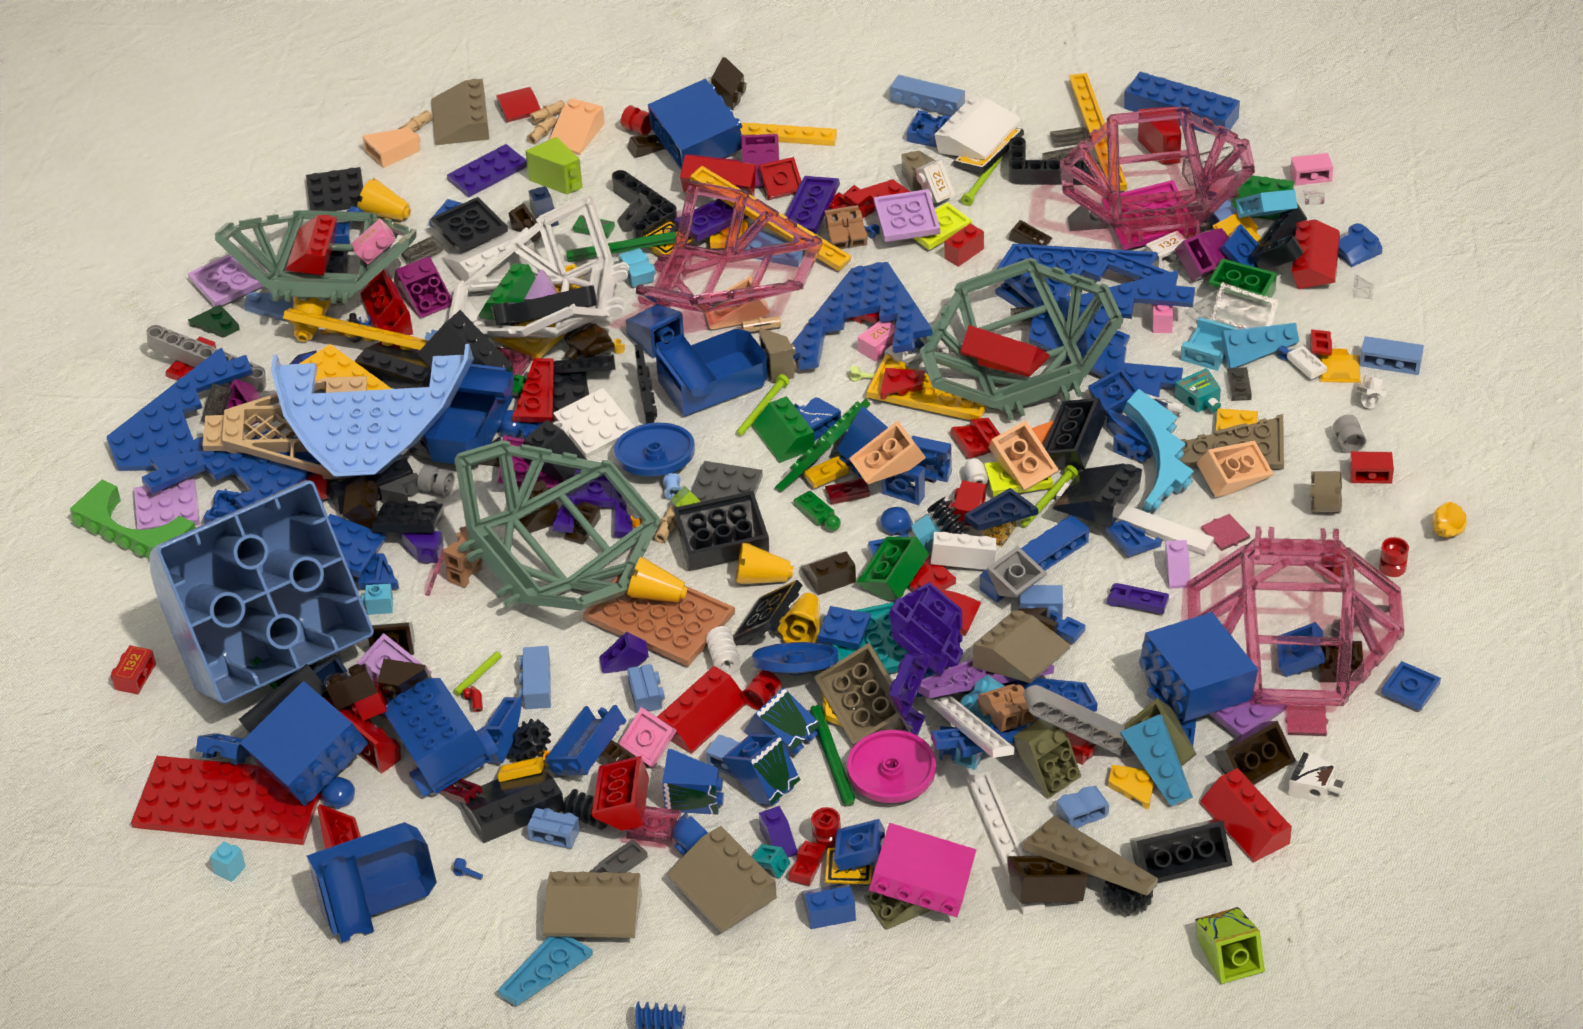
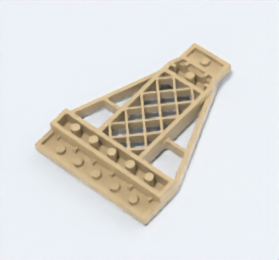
M367 376L326 377L316 381L314 391L326 388V393L367 391ZM277 393L225 409L224 415L205 416L203 451H226L233 454L246 453L323 475V479H343L344 477H334L322 464L318 465L295 458V452L308 451L299 438L291 439L296 434L287 420H285L281 405L269 406L279 402ZM277 420L280 424L274 428L271 424ZM255 421L260 423L256 428L251 426ZM265 428L270 431L266 435L260 433ZM285 428L290 430L285 435L281 433V431ZM276 435L279 439H271V438ZM254 436H256L257 438H259V439H255V440H250V439H252ZM276 452H290V456H286Z

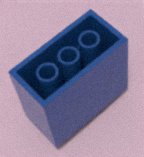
M706 78L648 104L651 129L681 170L686 154L724 158L742 149V133L740 130L742 124L740 120L733 116L731 108L725 105L723 97L721 95L718 96L714 85L709 84Z
M1213 612L1145 633L1139 665L1148 674L1152 683L1161 691L1164 699L1168 700L1174 712L1179 714L1184 722L1252 699L1258 668Z
M304 681L240 742L253 760L304 806L312 801L368 744L349 719Z

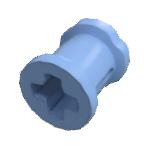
M669 473L663 477V484L666 487L664 491L665 497L669 500L682 489L679 485L681 478L676 473Z

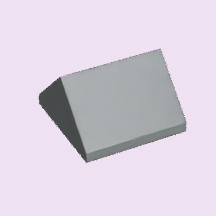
M1019 546L987 568V572L998 595L1006 597H1018L1047 575Z

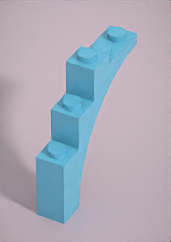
M1138 389L1127 401L1123 413L1132 419L1142 430L1154 454L1156 463L1155 486L1142 508V511L1151 513L1153 510L1157 511L1163 503L1162 499L1164 497L1169 498L1173 491L1179 494L1182 489L1187 490L1193 482L1191 477L1194 471L1180 461L1185 454L1183 449L1186 443L1172 434L1177 427L1175 423L1178 417Z

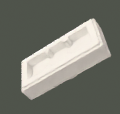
M1304 346L1287 353V359L1311 380L1327 372V366Z

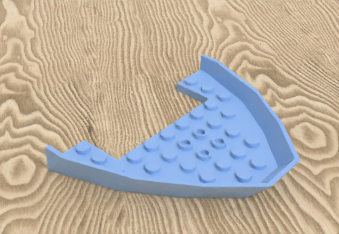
M465 344L464 355L433 356L430 387L314 393L318 369L316 363L281 365L277 355H273L271 373L283 416L312 456L334 477L375 475L384 472L412 448L446 411L474 358L469 344Z

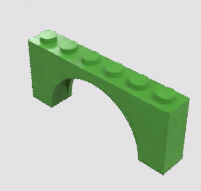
M103 479L70 508L72 521L76 526L83 527L93 534L104 537L107 541H112L122 548L129 549L137 555L148 559L150 558L151 550L156 545L196 528L194 522L181 516L163 526L145 530L130 529L117 524L111 516L113 510L121 501L117 486Z

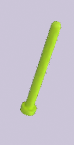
M1002 157L985 173H982L968 193L962 195L961 202L964 205L971 206L974 203V196L1000 163Z
M779 374L776 377L774 386L737 429L738 436H743L781 388L788 386L790 381L787 376Z
M1068 465L1064 469L1062 477L1035 505L1038 508V514L1055 497L1065 482L1067 483L1070 479L1073 480L1077 477L1078 471L1074 466ZM1037 515L1024 518L1020 523L1021 527H1027Z

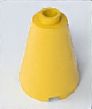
M375 178L368 180L361 191L360 196L363 198L362 202L358 201L357 208L363 212H373L379 217L401 221L405 218L407 219L411 214L410 204Z
M293 297V309L325 316L331 306V298L327 301L317 300V297H310L309 300H299L298 297ZM304 323L293 324L294 336L301 342L310 341L317 329L307 327L308 324Z
M742 543L735 583L787 582L788 578H792L794 566H790V561L751 544Z
M639 558L635 567L636 571L629 584L628 597L678 603L680 599H685L688 588L685 587L684 581L646 558Z
M812 593L802 594L790 607L788 613L779 620L778 632L782 634L783 640L786 643H815L820 632V601L816 595Z

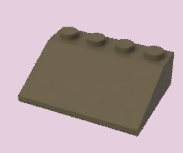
M483 78L465 80L432 98L435 145L490 139Z
M1017 610L1011 612L973 644V667L1031 683L1070 649V644L1033 615Z
M870 643L814 677L853 745L872 733L883 730H900L905 726L889 696L890 685L893 679Z
M722 826L704 835L667 873L669 879L721 933L777 898L776 881Z
M549 872L543 936L635 938L642 897L641 874L631 872Z

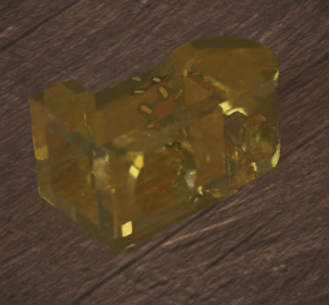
M1016 521L985 529L984 536L996 538V545L1002 547L1016 528Z

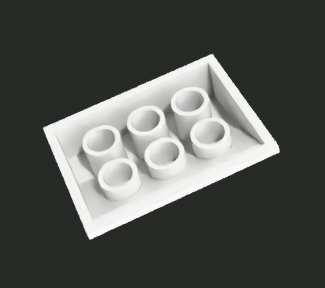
M971 96L934 134L938 152L985 160L1019 125L1022 119L987 98Z
M508 229V232L465 252L459 253L456 251L444 256L443 261L465 282L485 266L483 262L490 256L500 254L505 249L503 246L520 232ZM529 239L524 245L535 252L534 243ZM513 252L491 270L486 277L489 280L497 279L506 275L513 263H530Z

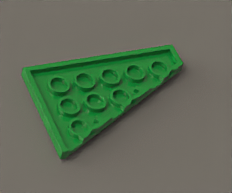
M866 398L861 403L856 401L809 450L803 453L789 467L791 471L775 486L780 493L833 445L850 427L863 406L867 409L871 405Z

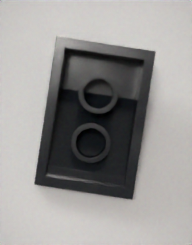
M549 420L542 423L523 441L525 445L550 449L555 454L562 455L563 452L576 454L577 458L586 459L564 430ZM523 458V459H525L526 461H528L529 463H531V461H532L531 459ZM544 462L541 471L560 483L572 478L576 470H581Z

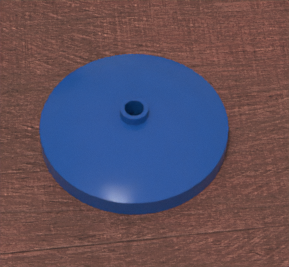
M648 423L639 425L626 431L618 438L614 446L615 460L623 470L631 474L640 476L666 475L683 468L692 460L695 454L694 438L688 430L675 424Z
M814 642L774 644L759 648L752 653V664L756 668L794 676L833 666L839 660L837 648Z

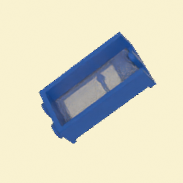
M613 705L609 711L600 707L598 714L602 719H596L588 706L582 709L545 759L555 776L588 775L590 768L615 736L616 731L620 729L619 726L626 723V719L617 705Z

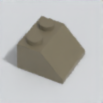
M919 150L901 154L902 173L911 191L923 190L921 184L917 181L915 169L936 160Z
M759 329L760 346L767 356V372L771 383H776L775 379L779 374L787 376L788 379H793L794 370L797 369L795 359L793 358V355H796L794 344H790L787 336Z

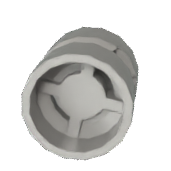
M1343 415L1334 422L1333 430L1344 452L1359 451L1365 446L1366 437L1357 417L1354 415Z
M425 464L418 475V488L427 492L433 491L435 494L448 496L454 485V472Z

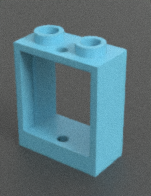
M1295 190L1265 192L1236 199L1239 218L1273 215L1298 208Z

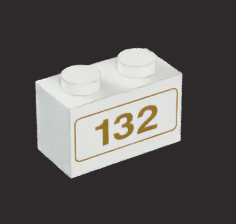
M942 160L932 161L915 169L917 181L921 184L923 190L929 189L933 204L955 195Z
M1175 231L1147 243L1146 251L1158 253V259L1153 266L1165 269L1181 262L1175 248L1186 238L1178 231Z

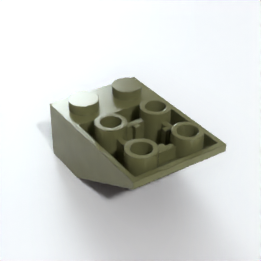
M1156 698L1124 726L1128 729L1154 716L1162 715L1180 764L1183 766L1197 754L1173 709Z
M1038 719L1013 736L1019 756L1046 798L1049 799L1081 777L1066 730L1043 719Z
M873 891L864 896L887 930L931 911V909Z

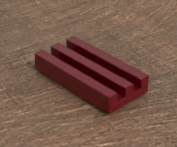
M863 478L825 486V492L828 495V499H830L831 505L870 497V490Z
M459 779L440 792L442 796L468 804L470 802L469 798H476L475 793L481 794L483 790L478 784Z

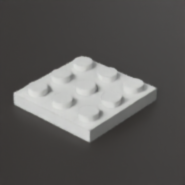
M604 388L553 413V418L556 422L561 421L568 425L570 439L585 458L614 445L623 433L635 427Z

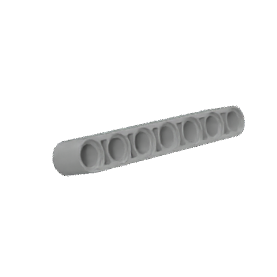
M152 325L146 330L148 347L151 350L193 367L199 365L218 350L215 347L160 325ZM224 351L227 361L238 358ZM249 362L253 374L237 380L252 384L257 392L262 391L266 388L265 369L262 366Z
M1039 685L1029 686L1023 692L1026 704L1032 715L1119 756L1130 757L1135 754L1121 734V731L1126 729L1125 726Z

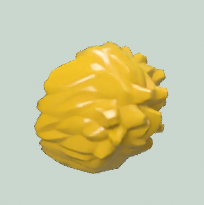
M1447 502L1439 506L1433 514V531L1438 533L1439 536L1446 538L1463 533L1467 524L1465 511H1462V507L1457 506V503Z

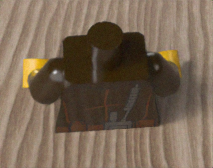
M588 323L566 333L564 338L570 347L564 354L567 359H575L579 355L582 357H593L609 351L621 354L625 351V344H621L619 338H616L613 342L606 330L597 324Z

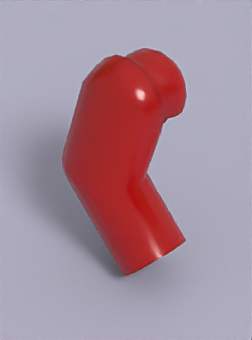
M474 686L464 688V698L471 699L472 711H483L481 692Z

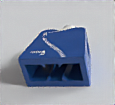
M818 397L808 402L799 399L794 404L795 408L814 431L815 441L841 418L840 409Z

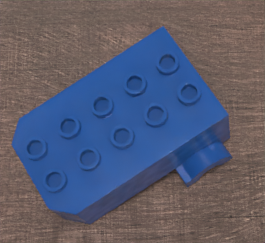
M733 329L690 345L683 334L675 336L674 341L670 344H664L663 341L655 343L659 349L655 351L658 382L683 416L763 387L768 378L766 353L751 333L746 330Z
M471 364L450 406L423 436L426 452L432 461L455 464L454 459L458 453L491 444L513 399V372H507L506 368Z
M427 678L417 683L414 687L392 699L387 706V711L384 712L418 766L410 771L409 775L423 797L432 792L437 794L492 760L490 756L499 751L485 727L477 731L474 730L441 678Z
M405 822L307 855L321 912L333 935H340L341 943L350 940V937L355 933L368 934L374 932L370 916L429 896L437 883L426 841L417 827Z

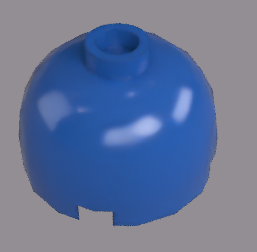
M685 812L676 822L673 829V838L676 841L674 847L684 856L708 832L692 816L689 817Z

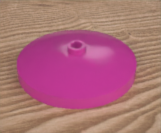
M883 730L867 735L854 745L848 756L847 772L851 784L863 796L883 803H899L918 797L930 787L936 775V758L929 744L919 736L901 730Z

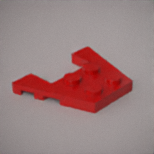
M894 179L847 193L844 196V201L851 206L858 205L860 207L867 201L874 204L873 197L911 191Z

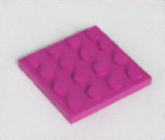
M1174 180L1101 198L1102 205L1123 250L1146 245L1175 231L1182 235L1196 232V226Z

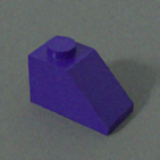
M434 531V533H401L403 546L418 562L439 563L444 547L441 531Z
M626 632L599 656L602 672L607 674L637 667L646 661L649 654L645 640Z
M777 806L759 812L760 831L767 844L782 847L788 858L797 855L798 851L789 822L781 807Z

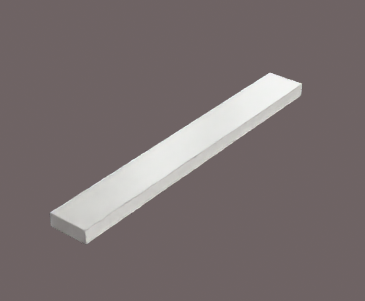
M1065 482L1060 491L1057 493L1056 500H1058L1061 497V495L1065 492V490L1069 487V483ZM1128 505L1115 521L1124 520L1134 527L1146 531V534L1156 538L1159 537L1165 541L1187 540L1188 549L1202 555H1206L1214 543V537Z
M951 695L926 698V703L992 758L1014 755V747Z
M989 771L967 776V782L1010 882L1007 857L1024 856V853ZM1018 901L1023 915L1045 910V903L1043 902L1024 904Z

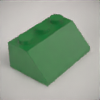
M1239 173L1232 206L1237 210L1236 199L1265 192L1294 190L1295 181ZM1281 213L1256 216L1254 218L1276 221Z
M1221 259L1208 285L1224 291L1270 302L1276 291L1277 273Z
M513 263L478 315L480 319H494L491 307L493 305L524 301L536 278L529 264Z
M787 396L768 403L752 424L753 429L779 463L802 455L815 443L814 431Z
M886 537L856 583L884 600H897L904 595L905 590L913 581L914 576L924 564L929 553L917 537Z

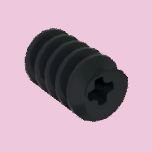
M946 497L941 498L927 509L928 513L935 512L932 515L933 520L939 519L936 525L938 527L944 526L941 532L966 534L971 529L970 527L963 529L966 522L958 521L961 513L953 514L957 508H949L952 500L945 501Z
M573 789L566 797L562 807L563 814L572 813L579 817V820L583 823H589L592 827H597L600 830L605 829L608 825L593 818L594 798L592 795L586 797L584 792H580L578 795V790Z

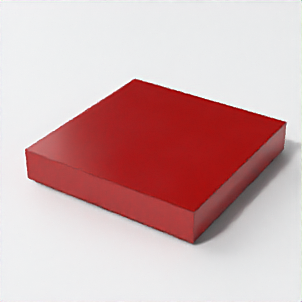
M794 157L758 165L768 200L796 194L802 181Z

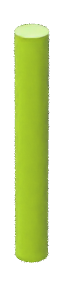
M498 651L493 653L453 690V693L459 697L463 693L464 688H469L501 659L502 655Z

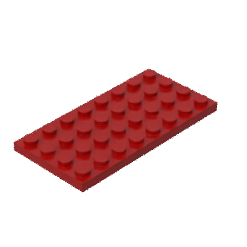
M157 755L131 824L132 828L304 845L321 796V791L312 801L304 806L259 765L231 764L229 762Z

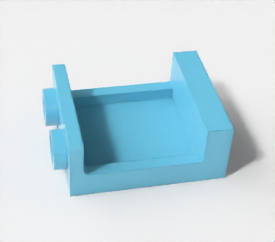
M1199 317L1197 328L1189 342L1184 341L1181 346V361L1218 371L1225 359L1221 332L1235 330V327Z

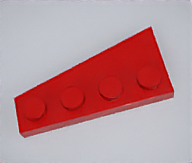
M553 358L533 359L527 375V381L523 386L521 397L513 413L512 422H545L546 420L552 422Z

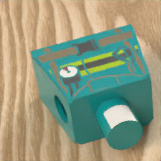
M1207 368L1175 382L1174 397L1193 411L1200 412L1208 408L1211 412H1216L1221 407V388Z

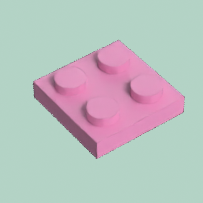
M641 707L619 744L636 757L641 756L643 762L649 766L655 767L677 730Z

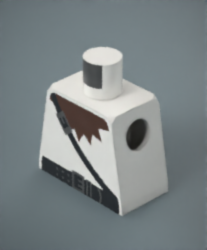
M1304 751L1289 781L1288 795L1323 802L1329 791L1341 795L1345 782L1335 779V765Z

